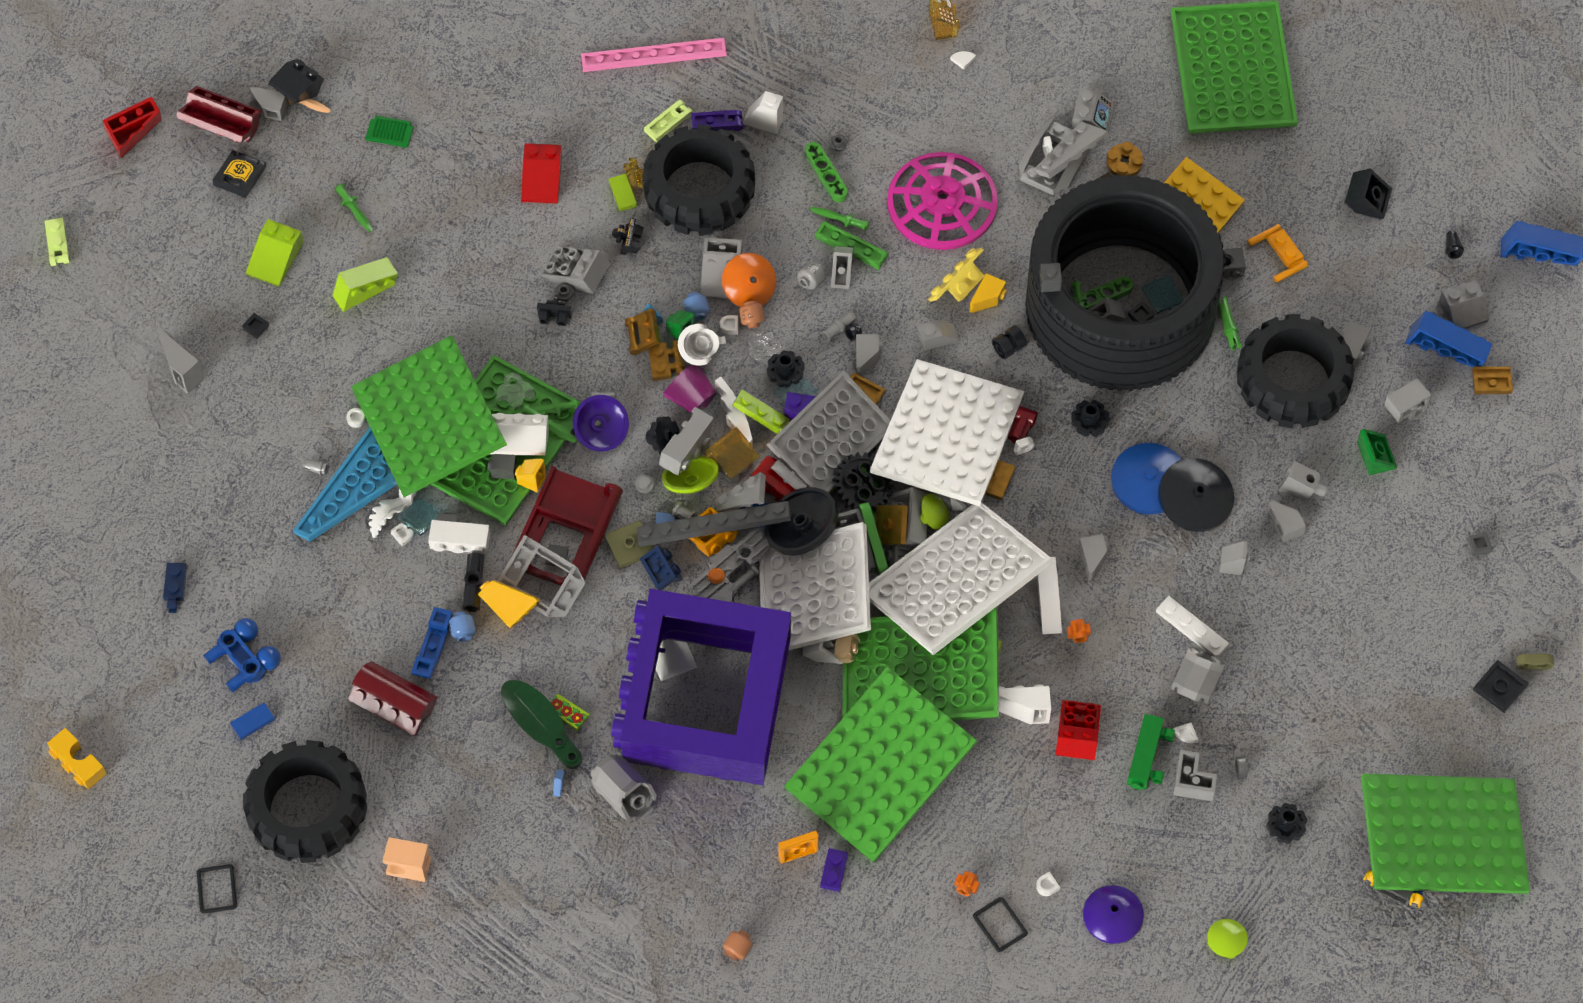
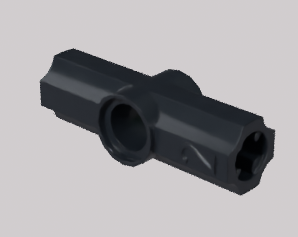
M472 552L467 556L463 610L468 612L480 610L481 597L478 593L483 585L485 556L478 552ZM473 580L478 581L476 584H470Z

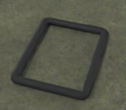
M227 864L197 870L201 913L233 910L237 907L233 865ZM230 868L233 905L204 909L201 872Z
M1003 897L997 898L973 914L974 920L998 952H1002L1028 934L1026 928ZM1001 901L1024 933L999 948L977 916Z

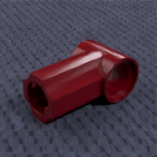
M1021 405L1019 406L1014 418L1015 422L1008 435V439L1012 443L1026 438L1030 427L1032 428L1035 424L1038 412Z

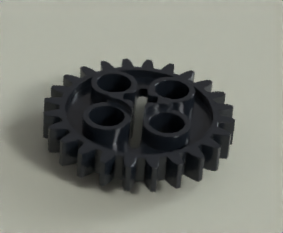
M859 452L855 456L850 454L848 459L844 458L841 461L842 463L836 466L838 469L833 472L836 476L832 481L837 484L833 486V489H838L835 496L841 495L842 498L839 502L845 501V508L851 505L852 510L858 508L859 504L868 502L871 510L876 512L877 505H885L884 503L890 500L888 497L893 494L890 490L894 487L893 484L889 483L892 479L870 473L874 454L869 458L867 452L862 457ZM860 467L865 468L867 473H863ZM847 478H850L853 481V484H850L847 481ZM873 482H876L879 485V488H876L873 485ZM859 493H863L866 499L861 498Z

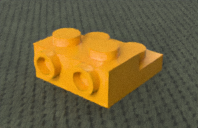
M709 507L699 516L715 514L718 512L713 508ZM737 530L688 539L696 544L697 549L710 557L721 551L727 542H733L738 533Z

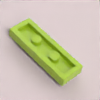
M741 389L732 404L733 407L776 434L790 420L743 389Z

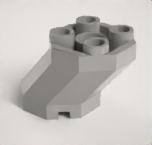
M1195 647L1187 651L1171 689L1175 690L1178 688L1177 693L1195 701L1203 698V703L1208 704L1226 664L1223 662V657L1216 654L1210 656L1205 654L1206 650Z
M609 755L592 769V783L597 793L602 795L622 818L628 821L635 820L641 822L653 811L652 801H655L657 797L653 787L642 778L626 759Z

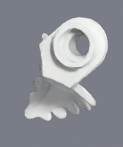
M399 489L398 498L381 500L379 502L381 506L372 509L376 513L369 516L372 519L369 522V526L372 527L370 532H372L373 538H377L379 531L382 530V525H385L387 519H391L394 513L402 512L407 506L412 505L416 492L403 497Z

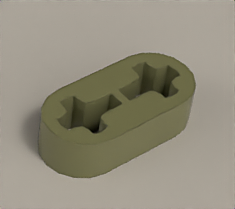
M1521 654L1516 657L1517 668L1521 670H1547L1554 667V658L1551 654Z

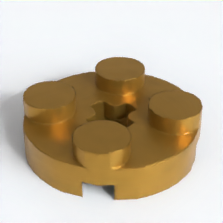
M1131 142L1117 144L1108 151L1107 168L1113 175L1135 176L1140 172L1143 165V155ZM1122 158H1127L1128 163L1121 162Z

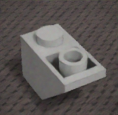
M251 86L252 99L259 110H261L263 116L282 121L288 105L287 97L277 90L273 91L263 87Z
M1349 321L1342 335L1344 338L1342 345L1347 344L1350 347L1354 358L1352 364L1354 368L1357 361L1361 362L1364 355L1362 350L1364 347H1368L1372 337L1369 336V328Z
M1248 541L1222 547L1219 573L1243 574V570L1247 569L1251 549H1247Z

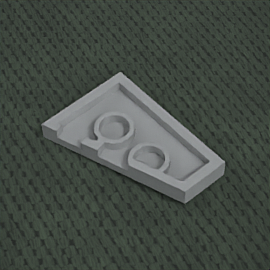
M759 472L740 485H736L730 491L721 494L718 497L717 512L738 510L744 506L750 508L754 503L764 504L766 476Z

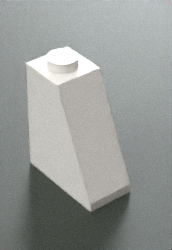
M765 91L749 107L743 124L778 134L783 121V96Z

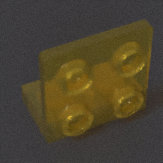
M737 426L703 452L706 457L710 458L712 456L730 479L759 458V454Z

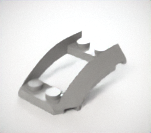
M1055 117L1045 120L1018 165L1020 181L1051 195L1058 194L1063 189L1068 190L1074 175L1090 150L1088 148L1082 152V157L1068 162L1069 166L1065 168L1061 178L1053 176L1049 179L1036 174L1035 167L1029 164L1043 142V138L1050 136L1052 141L1060 143L1072 131V129L1054 122Z
M524 535L497 581L526 592L517 585L537 553L569 574L550 606L540 601L534 609L546 617H566L586 584L578 567Z

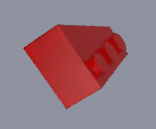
M151 96L102 121L104 130L120 158H122L162 118L160 110Z
M767 455L749 478L759 472L763 473L766 476L765 494L769 492L776 497L775 501L779 502L783 497L796 490L788 483L785 484L783 478L771 469L777 459Z

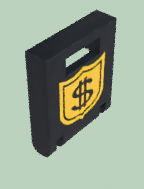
M232 150L213 178V186L246 198L265 170L266 162L262 161L260 163V160L240 152L237 154V151ZM226 177L241 184L239 187L227 182Z

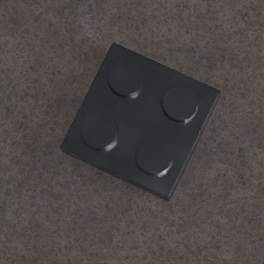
M1497 660L1478 681L1473 690L1505 713L1528 687L1529 683Z

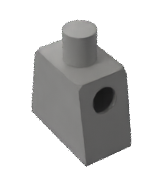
M1293 461L1284 474L1278 491L1309 500L1313 493L1324 497L1327 486L1318 483L1321 476L1320 473L1297 461Z

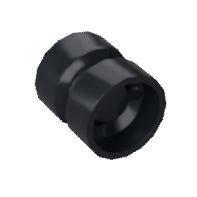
M1014 325L1007 329L1004 334L1001 333L993 338L992 345L996 353L1005 360L1012 356L1015 351L1026 347L1027 340L1023 332Z

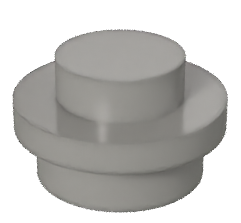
M641 475L636 479L635 487L640 493L647 494L653 490L654 480L648 475Z

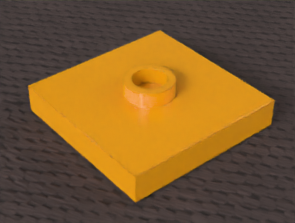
M817 831L779 842L778 858L780 863L783 864L818 852L819 836Z

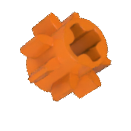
M1083 619L1073 620L1070 622V626H1067L1068 639L1073 638L1075 643L1085 642L1088 640L1087 636H1091L1090 624H1085Z
M964 871L963 875L958 873L954 881V885L957 886L956 891L964 896H970L971 892L976 894L980 884L977 881L978 877L969 871Z

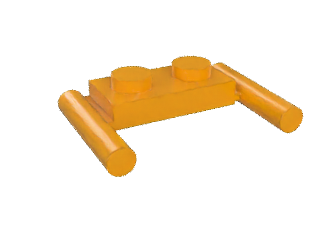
M1279 224L1247 240V244L1251 247L1267 239L1288 268L1273 276L1276 283L1308 267V263L1303 259L1302 253Z

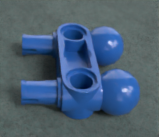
M250 618L240 619L235 624L234 629L223 631L219 639H217V645L203 655L207 662L212 664L225 654L236 665L239 673L225 683L232 693L246 682L251 684L260 681L266 670L271 671L277 668L281 660L279 651L272 646L262 647L255 657L244 642L253 641L258 634V626ZM229 640H234L232 644L226 645ZM256 667V670L253 673H249V670L251 668Z

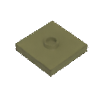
M640 520L604 534L619 569L641 561L640 558L653 549L652 545L639 547L637 527L642 526Z

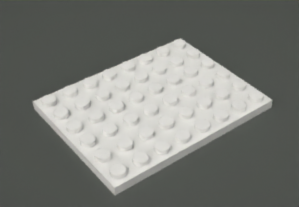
M917 359L873 461L870 473L980 506L1025 391Z
M983 503L980 506L972 504L869 582V598L872 604L934 655L1053 562L1051 557Z

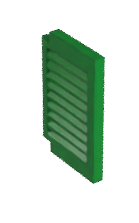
M376 115L375 119L370 120L365 140L408 148L414 127L411 126V121Z

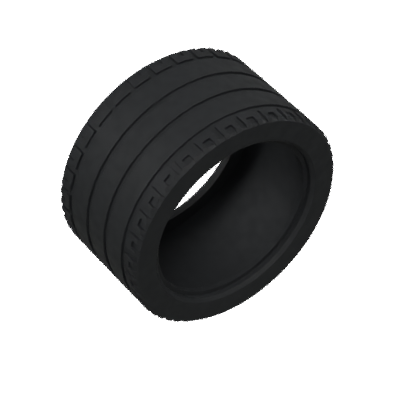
M1115 175L1113 177L1097 178L1094 181L1090 180L1085 184H1080L1077 188L1070 189V192L1067 194L1064 193L1060 199L1055 201L1053 206L1048 208V212L1044 213L1043 219L1039 221L1038 227H1036L1031 244L1025 306L1027 322L1030 331L1033 333V339L1037 341V346L1042 349L1044 355H1047L1048 360L1055 364V367L1060 368L1063 373L1069 374L1071 378L1078 379L1082 383L1085 382L1089 386H1097L1100 389L1106 388L1112 391L1113 389L1133 391L1134 389L1142 390V388L1146 387L1152 388L1154 385L1158 386L1162 382L1170 381L1173 377L1176 378L1180 372H1185L1187 367H1191L1193 362L1200 357V353H1203L1206 345L1209 343L1215 325L1225 274V251H1223V242H1221L1220 234L1217 233L1216 225H1213V220L1207 216L1205 210H1202L1200 204L1194 202L1193 198L1188 197L1186 193L1179 191L1178 188L1159 182L1156 179L1131 175ZM1113 245L1137 247L1147 250L1169 263L1183 280L1188 295L1172 311L1155 319L1141 322L1113 321L1093 314L1082 307L1071 297L1062 282L1060 291L1041 292L1040 264L1060 263L1062 273L1073 260L1093 249Z

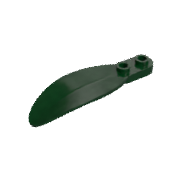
M518 680L505 682L501 687V696L517 724L535 741L549 747L566 768L575 769L579 767L582 762V755L566 736L563 722L550 701L541 692L525 682ZM561 740L563 744L557 745L556 741ZM570 755H574L576 758L574 760H570L568 757Z

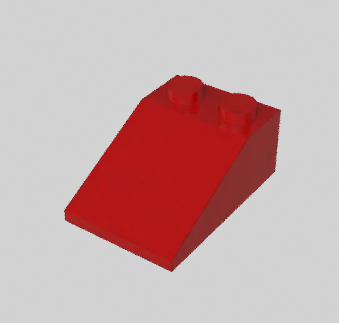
M525 143L521 202L558 204L563 157L561 145Z

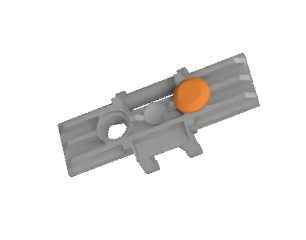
M756 527L736 545H726L708 561L709 568L688 585V588L698 597L711 598L730 583V575L738 568L741 570L747 568L748 571L733 583L735 595L741 586L754 575L757 576L759 574L754 564L773 547L768 542L766 536ZM745 549L751 552L750 556L746 558L740 555V552Z

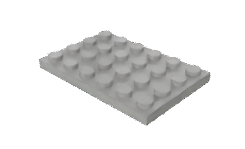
M843 370L766 445L791 471L794 470L796 472L795 475L807 484V487H816L829 492L837 484L832 481L836 476L833 472L838 469L836 466L842 463L841 461L844 458L848 459L850 454L855 456L859 452L862 457L865 452L868 453L884 438L891 420Z

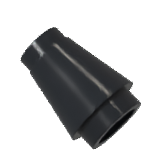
M1449 231L1446 234L1445 253L1451 259L1460 258L1464 251L1462 243L1456 231Z

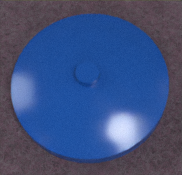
M1141 443L1129 447L1118 456L1112 468L1111 484L1116 497L1123 505L1135 512L1149 515L1164 513L1158 498L1159 483L1167 469L1182 459L1173 450L1160 444Z

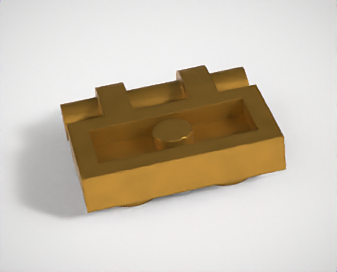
M678 340L672 342L673 347L667 349L666 342L659 343L648 349L653 381L671 379V372L676 371L678 376L685 369V363L682 361V356L678 349ZM669 357H674L675 362L669 364Z

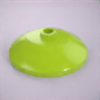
M699 456L696 460L693 459L686 471L683 470L679 475L665 469L662 474V482L668 490L675 493H696L706 489L716 480L719 468L713 459Z

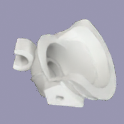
M693 324L685 328L680 334L678 349L683 359L688 363L705 365L712 360L711 356L716 353L719 344L726 343L725 336H717L712 330L707 329V326L704 324Z

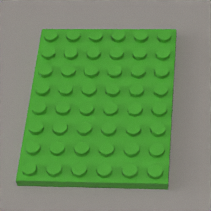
M1278 0L1171 8L1170 12L1188 134L1297 126L1298 120Z
M452 335L351 386L403 497L507 445Z
M495 355L491 357L475 379L492 414H516L521 411L524 404H529L530 408L551 405L555 403V399L559 403L574 400V398ZM576 409L563 410L560 417L555 413L545 414L548 415V419L562 426L571 434L574 432L573 415ZM549 429L546 455H516V469L519 465L522 466L524 460L543 459L545 470H547L567 440L559 437ZM492 454L430 484L504 526H507L532 491L517 484L516 476L515 480L492 478L491 471L488 470V460L492 459Z
M997 607L934 655L888 616L870 618L871 630L857 633L860 643H858V654H855V661L843 663V717L886 667L894 671L953 721L999 717Z
M886 667L784 787L870 861L875 863L977 744V740L894 671Z
M1362 774L1361 783L1374 889L1528 894L1530 892L1515 779Z

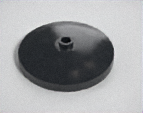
M1187 458L1177 461L1164 473L1158 487V498L1162 510L1174 524L1188 531L1206 532L1217 528L1228 518L1234 505V490L1228 476L1217 465L1200 458Z
M816 487L801 488L789 493L779 501L789 502L791 521L765 525L766 538L777 552L788 556L802 555L819 547L832 534L838 521V506L832 496L823 489Z

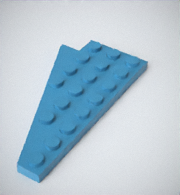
M370 427L293 531L296 535L311 542L397 485Z

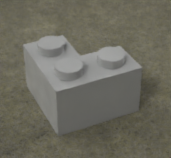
M1416 378L1413 381L1405 382L1397 391L1392 390L1389 392L1384 406L1397 422L1406 417L1411 422L1426 413L1431 394Z
M1180 750L1173 795L1213 801L1217 774L1197 771L1200 753Z

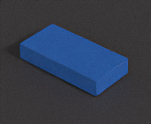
M262 703L230 722L240 740L271 723L275 718L266 704Z

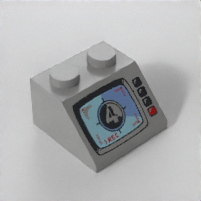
M1080 87L1073 115L1072 130L1082 121L1109 131L1115 104L1099 91Z

